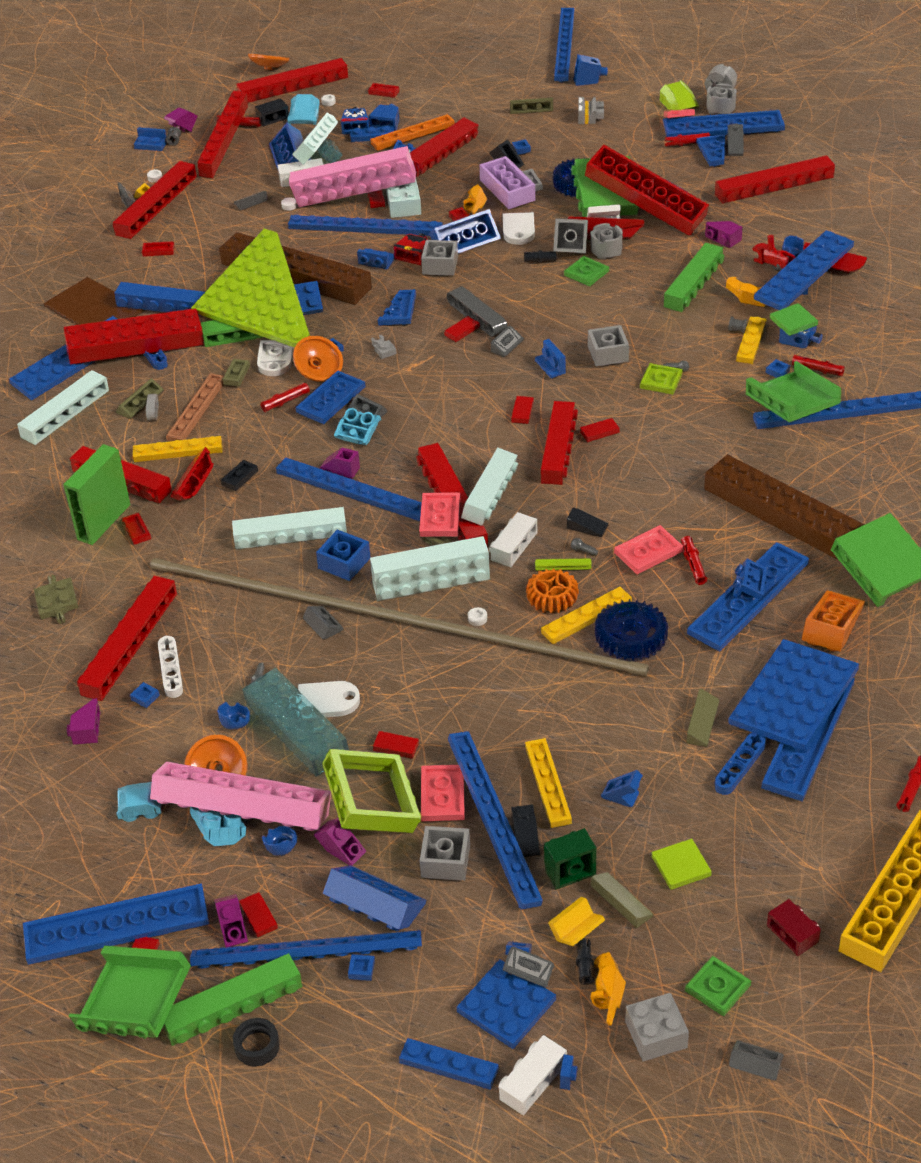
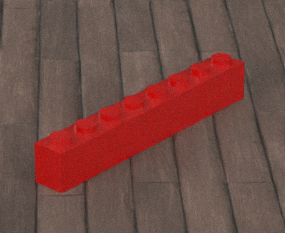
M339 58L237 83L236 87L237 91L247 93V101L250 103L348 78V67L344 60Z
M241 91L232 92L197 162L200 177L214 178L248 108L247 93Z
M464 117L410 152L416 170V177L431 169L435 164L447 158L459 148H462L466 143L468 144L472 139H475L478 135L479 124Z
M826 155L715 181V196L724 204L834 178L835 163Z
M183 161L175 164L113 221L115 235L127 239L133 238L197 178L195 164Z
M439 443L419 447L418 455L416 456L417 464L422 466L423 475L428 478L429 487L434 489V493H460L458 540L483 536L488 547V533L485 527L461 518L468 496Z
M154 575L150 582L146 584L145 589L137 596L136 601L127 610L124 618L119 621L116 629L108 636L106 643L98 650L95 658L88 664L85 672L79 676L77 685L81 696L103 701L176 597L177 590L174 580Z

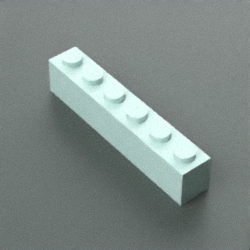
M327 112L292 155L304 165L337 125L336 118Z
M93 370L88 372L19 422L17 426L20 437L34 445L39 443L109 391L107 378Z
M501 448L496 449L467 499L461 518L481 526L486 519H490L492 511L495 510L497 502L500 501L503 491L506 490L508 482L511 481L513 473L517 470L518 463L516 459L518 455Z
M344 507L232 521L236 549L330 538L337 529L347 533Z

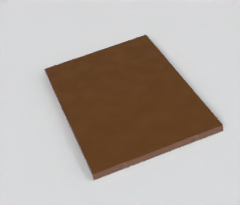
M89 277L43 303L45 307L76 325L102 322L112 316L117 319L136 317L145 311L143 309L118 307L116 305L115 292Z

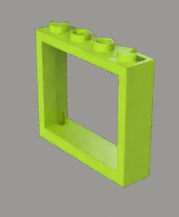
M329 749L322 765L343 829L414 832L421 821V813L418 811L416 799L410 787V781L407 779L405 768L399 755ZM344 768L389 772L402 812L356 809Z

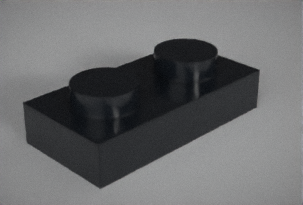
M243 459L221 479L222 486L237 491L258 472V466Z

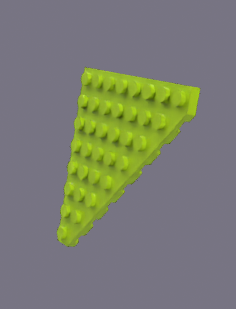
M265 228L191 307V309H197L198 315L294 348L301 339L310 336L278 233Z

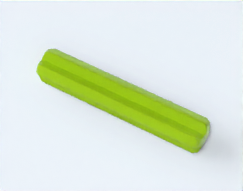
M590 558L535 560V570L537 571L553 570V568L555 570H590L592 567Z

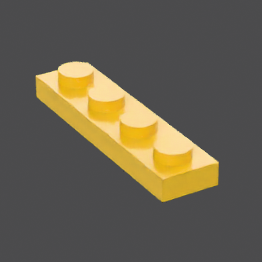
M750 316L736 356V362L753 364L767 319Z

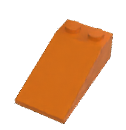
M827 590L806 618L802 640L813 646L819 645L826 647L830 651L841 652L862 611L865 601Z

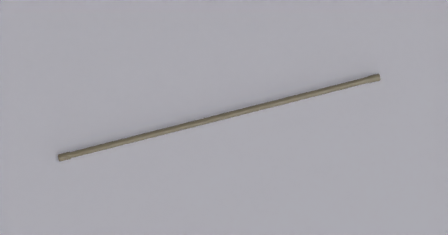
M153 558L150 564L151 569L183 574L623 670L641 676H647L649 670L648 664L601 656L190 567L163 559Z

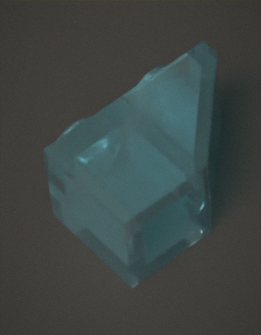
M325 139L317 149L320 156L329 163L338 162L343 155L331 139Z

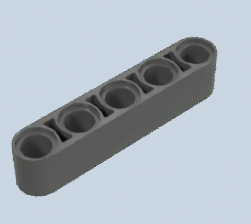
M463 286L447 293L449 304L465 317L469 316L480 323L479 328L491 337L500 334L508 327L506 320Z

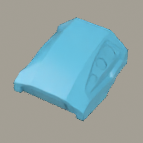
M297 94L291 99L287 122L289 124L316 125L320 105L319 99L312 94Z
M348 408L337 426L334 437L359 445H367L378 422L382 419L371 412L362 413L354 408Z
M152 782L132 784L118 788V819L131 822L136 820L138 815H144V817L152 819L161 813V803L150 799Z
M190 807L191 817L204 835V839L213 846L234 845L245 836L246 826L243 824L240 815H222L218 811L211 810L206 812L200 811L196 807Z

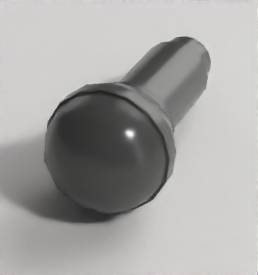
M685 360L678 363L663 364V366L683 369V372H687L689 369V363Z
M575 538L571 541V548L574 551L582 550L591 555H598L599 550L585 544L580 538Z
M263 663L257 665L256 672L251 677V683L255 687H261L265 683L263 676L265 667Z

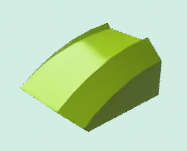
M682 80L665 84L660 90V101L668 110L699 107L691 89Z

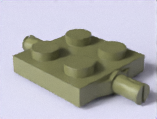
M49 575L48 585L34 589L41 620L57 617V622L62 624V622L65 623L66 621L65 613L79 608L71 577L56 582V576L51 575L50 577Z

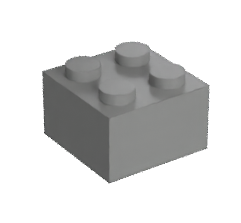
M555 218L553 251L586 253L588 220Z
M426 240L421 258L422 274L454 275L458 261V242Z
M621 325L588 330V349L595 366L629 361V343Z
M425 826L420 855L421 878L465 881L470 851L469 829Z
M671 993L626 1006L625 1023L642 1061L688 1048L689 1031Z

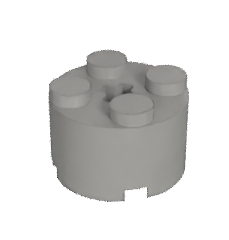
M724 64L713 67L704 82L706 90L710 86L713 88L719 83L729 84L734 89L737 83L735 70L730 66H723Z
M724 83L716 84L713 88L710 86L707 89L706 107L708 113L731 114L736 106V89H732L731 85Z
M608 223L596 225L593 231H591V252L600 260L620 256L623 240L622 229L617 225L612 227Z

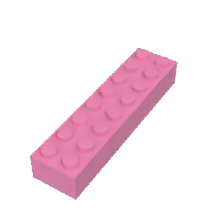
M405 146L290 172L289 185L298 207H304L413 183L416 179V170L408 147Z
M166 762L152 774L150 799L157 800L161 804L174 803L183 808L196 807L200 811L206 812L213 810L218 811L222 815L235 814L240 815L243 819L257 818L265 823L278 822L287 827L300 826L305 830L313 831L318 830L329 815L331 791Z

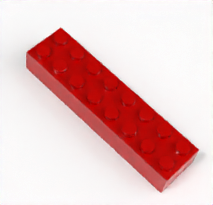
M605 144L587 163L586 177L688 236L694 232L707 215L708 203Z
M196 308L63 327L70 364L145 354V351L152 353L158 352L159 349L166 351L203 345V330Z

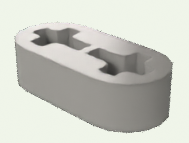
M148 394L146 404L147 420H157L159 408L158 395Z

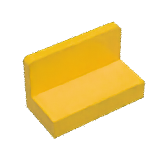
M580 897L549 921L548 924L557 942L574 946L603 923L605 919L602 915L593 913L587 899Z

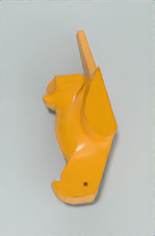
M478 184L468 191L469 196L463 201L464 208L469 213L472 212V214H475L478 209H482L487 201L481 186Z
M729 277L727 279L726 288L735 294L741 303L761 307L766 305L754 300V294L762 287L743 283L737 280V277Z
M610 952L600 954L594 960V966L599 968V972L596 978V991L591 992L590 999L599 1010L608 1009L606 1023L608 1026H611L616 1010L620 1008L626 982Z

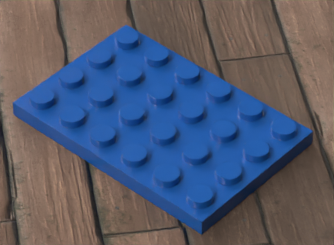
M783 639L728 718L729 724L806 751L859 670V663Z

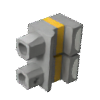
M578 97V124H596V119H604V101H596V97L592 101H584V97Z

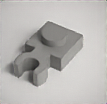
M379 335L380 340L371 338L374 351L381 359L397 354L394 345L389 340L384 341L383 335Z

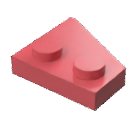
M695 109L664 111V117L667 118L691 117V115H695Z

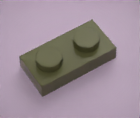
M233 359L223 377V385L240 387L250 367V361Z

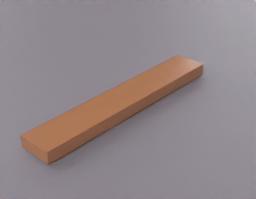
M209 374L166 435L167 441L186 440L222 388L223 375Z

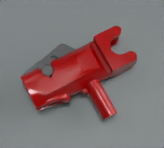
M768 235V244L759 243L752 248L759 255L758 258L753 260L760 264H771L775 270H782L795 256L784 250H776L774 235Z

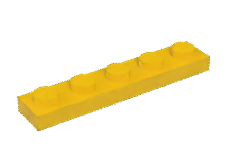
M221 436L134 445L133 460L134 462L195 456L204 447L210 451V454L222 453Z
M618 587L541 627V633L552 644H555L631 604L632 597L624 589Z
M546 738L525 742V748L550 827L554 828L572 824V817Z

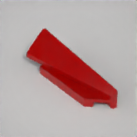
M568 217V219L588 220L587 240H591V231L599 224L608 223L612 227H615V225L619 226L623 231V239H631L641 227H644V220Z

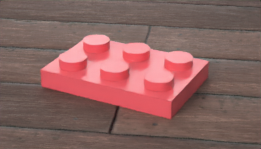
M460 493L422 494L420 537L458 536Z
M661 525L614 547V553L636 574L683 552V545Z
M459 765L421 766V821L465 820L464 777Z

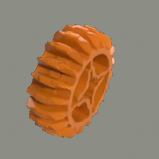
M553 568V570L545 569L544 572L538 571V574H533L532 578L528 581L526 593L528 601H530L531 606H535L536 610L542 609L543 613L546 611H550V613L557 611L559 613L560 610L566 611L568 607L572 608L573 604L576 603L579 589L574 575H569L568 571L563 573L562 569L556 571Z

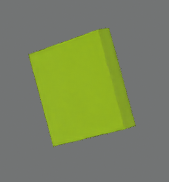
M649 363L640 382V389L673 395L683 374V369Z
M693 839L652 852V858L670 890L710 877L712 874L711 869Z

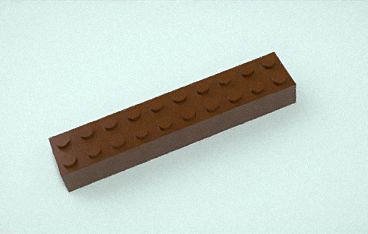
M236 232L219 248L221 264L230 266L255 237ZM282 246L294 285L317 281L320 295L356 305L372 288L371 272Z
M728 454L705 472L704 490L837 560L838 558L831 551L835 539L865 525Z

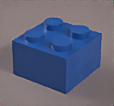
M337 529L316 552L318 569L351 581L371 558L369 541Z

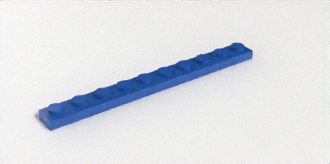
M561 8L554 81H569L575 8Z
M291 215L288 229L419 235L423 233L426 236H430L429 232L436 227L442 226L443 222Z
M921 391L841 401L838 405L792 422L786 421L771 410L754 412L753 419L757 429L919 409L921 408Z
M286 457L276 467L277 474L420 521L422 502Z
M469 731L449 734V744L520 910L541 906L543 899Z
M421 930L200 949L192 950L190 965L197 966V968H208L213 964L231 966L235 962L254 964L258 960L270 962L288 953L292 960H300L304 956L323 958L327 954H335L336 956H346L350 952L369 954L372 950H381L382 952H392L395 948L414 950L418 946H422Z

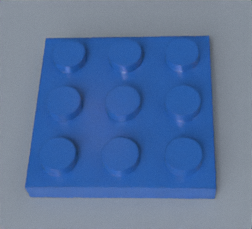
M499 959L456 1008L457 1013L514 1049L556 1001V994L545 987L503 971L505 962Z

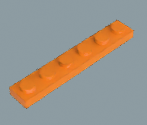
M446 114L370 139L371 145L377 151L384 150L387 147L395 146L397 140L402 141V143L408 142L412 139L447 129L455 123V120Z

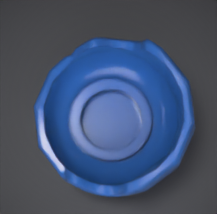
M787 236L783 241L782 250L797 257L803 251L804 240L797 236Z
M224 702L217 710L218 718L226 729H240L250 721L249 709L238 702L235 706H230L227 702Z
M279 826L275 829H269L268 835L266 837L262 836V840L269 853L276 856H284L295 847L297 835L294 829L287 826Z

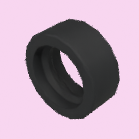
M251 1018L242 1022L236 1028L233 1035V1046L236 1056L245 1065L253 1067L263 1066L271 1062L277 1056L280 1048L278 1031L274 1024L263 1018ZM254 1033L267 1034L270 1037V1043L264 1049L252 1052L243 1048L242 1043L249 1035Z

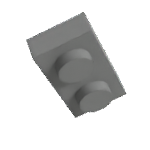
M533 169L522 171L535 184V192L543 189V184Z

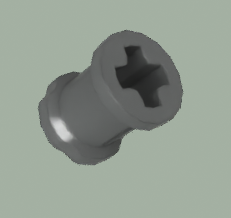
M171 127L168 130L166 141L169 145L174 146L179 143L181 130L177 127Z
M731 316L728 331H741L744 334L748 319H734Z

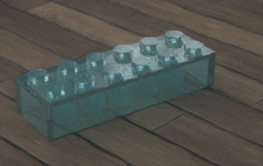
M276 667L242 689L247 705L316 777L324 772L322 763L329 749L349 750L346 738Z

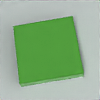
M583 256L564 270V276L591 286L609 272V266Z
M799 303L770 314V319L789 336L818 325V320Z
M712 956L685 986V991L724 1017L751 986V980Z

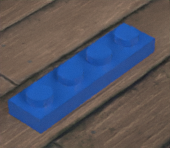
M407 1038L399 1057L401 1064L491 1090L499 1070V1065L409 1038Z

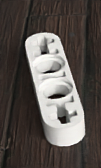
M164 636L158 641L163 685L166 696L176 698L183 693L178 651L175 639L172 636ZM166 645H169L170 650H166ZM169 657L174 658V660L170 662L164 661L166 658ZM171 671L176 672V674L173 676L166 675L168 672ZM172 683H175V689H172Z

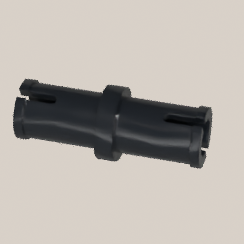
M538 250V252H524V262L538 261V263H542V261H556L557 259L556 251L542 252V250Z
M583 938L576 943L578 954L576 965L579 967V982L583 983V985H589L594 982L592 968L594 957L591 955V941Z

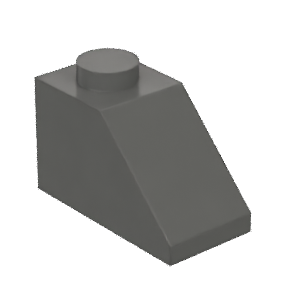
M734 123L727 127L728 156H743V124Z

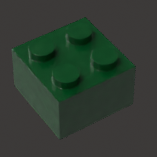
M585 828L572 831L567 835L553 838L544 843L545 872L555 890L596 875L597 847Z

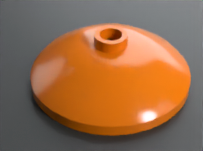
M248 54L250 60L259 66H264V70H272V67H281L290 60L288 57Z
M308 336L301 339L294 348L293 361L295 367L304 377L312 381L325 382L335 372L342 369L343 357L341 351L327 338Z
M210 735L197 741L190 748L184 765L216 770L219 765H222V772L245 776L248 766L243 748L235 740L224 735Z

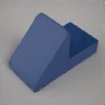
M638 770L609 780L601 797L605 800L632 807L638 797L639 791L637 789L643 775Z

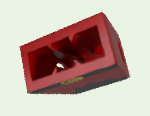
M420 233L418 236L413 234L404 236L393 246L394 259L422 266L421 258L425 241L428 240L426 235Z

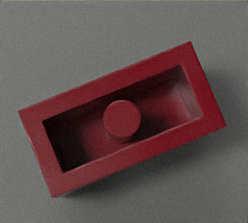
M790 899L768 912L767 927L797 956H800L819 943L821 931L816 921L811 920L803 912L802 908L799 905H795Z

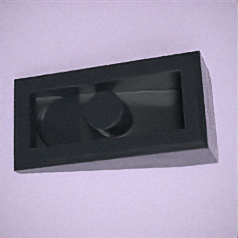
M574 507L567 517V529L598 537H603L609 526V523Z

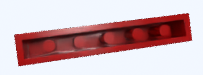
M554 401L541 465V484L563 485L564 478H567L568 467L566 466L570 464V455L568 454L572 453V444L570 443L574 441V432L572 431L576 430V421L574 420L578 419V409H575V402Z
M82 446L70 457L73 472H76L96 450ZM121 460L129 493L160 504L172 491L169 477Z

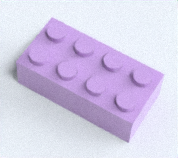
M506 156L479 165L480 181L508 209L535 201V184Z

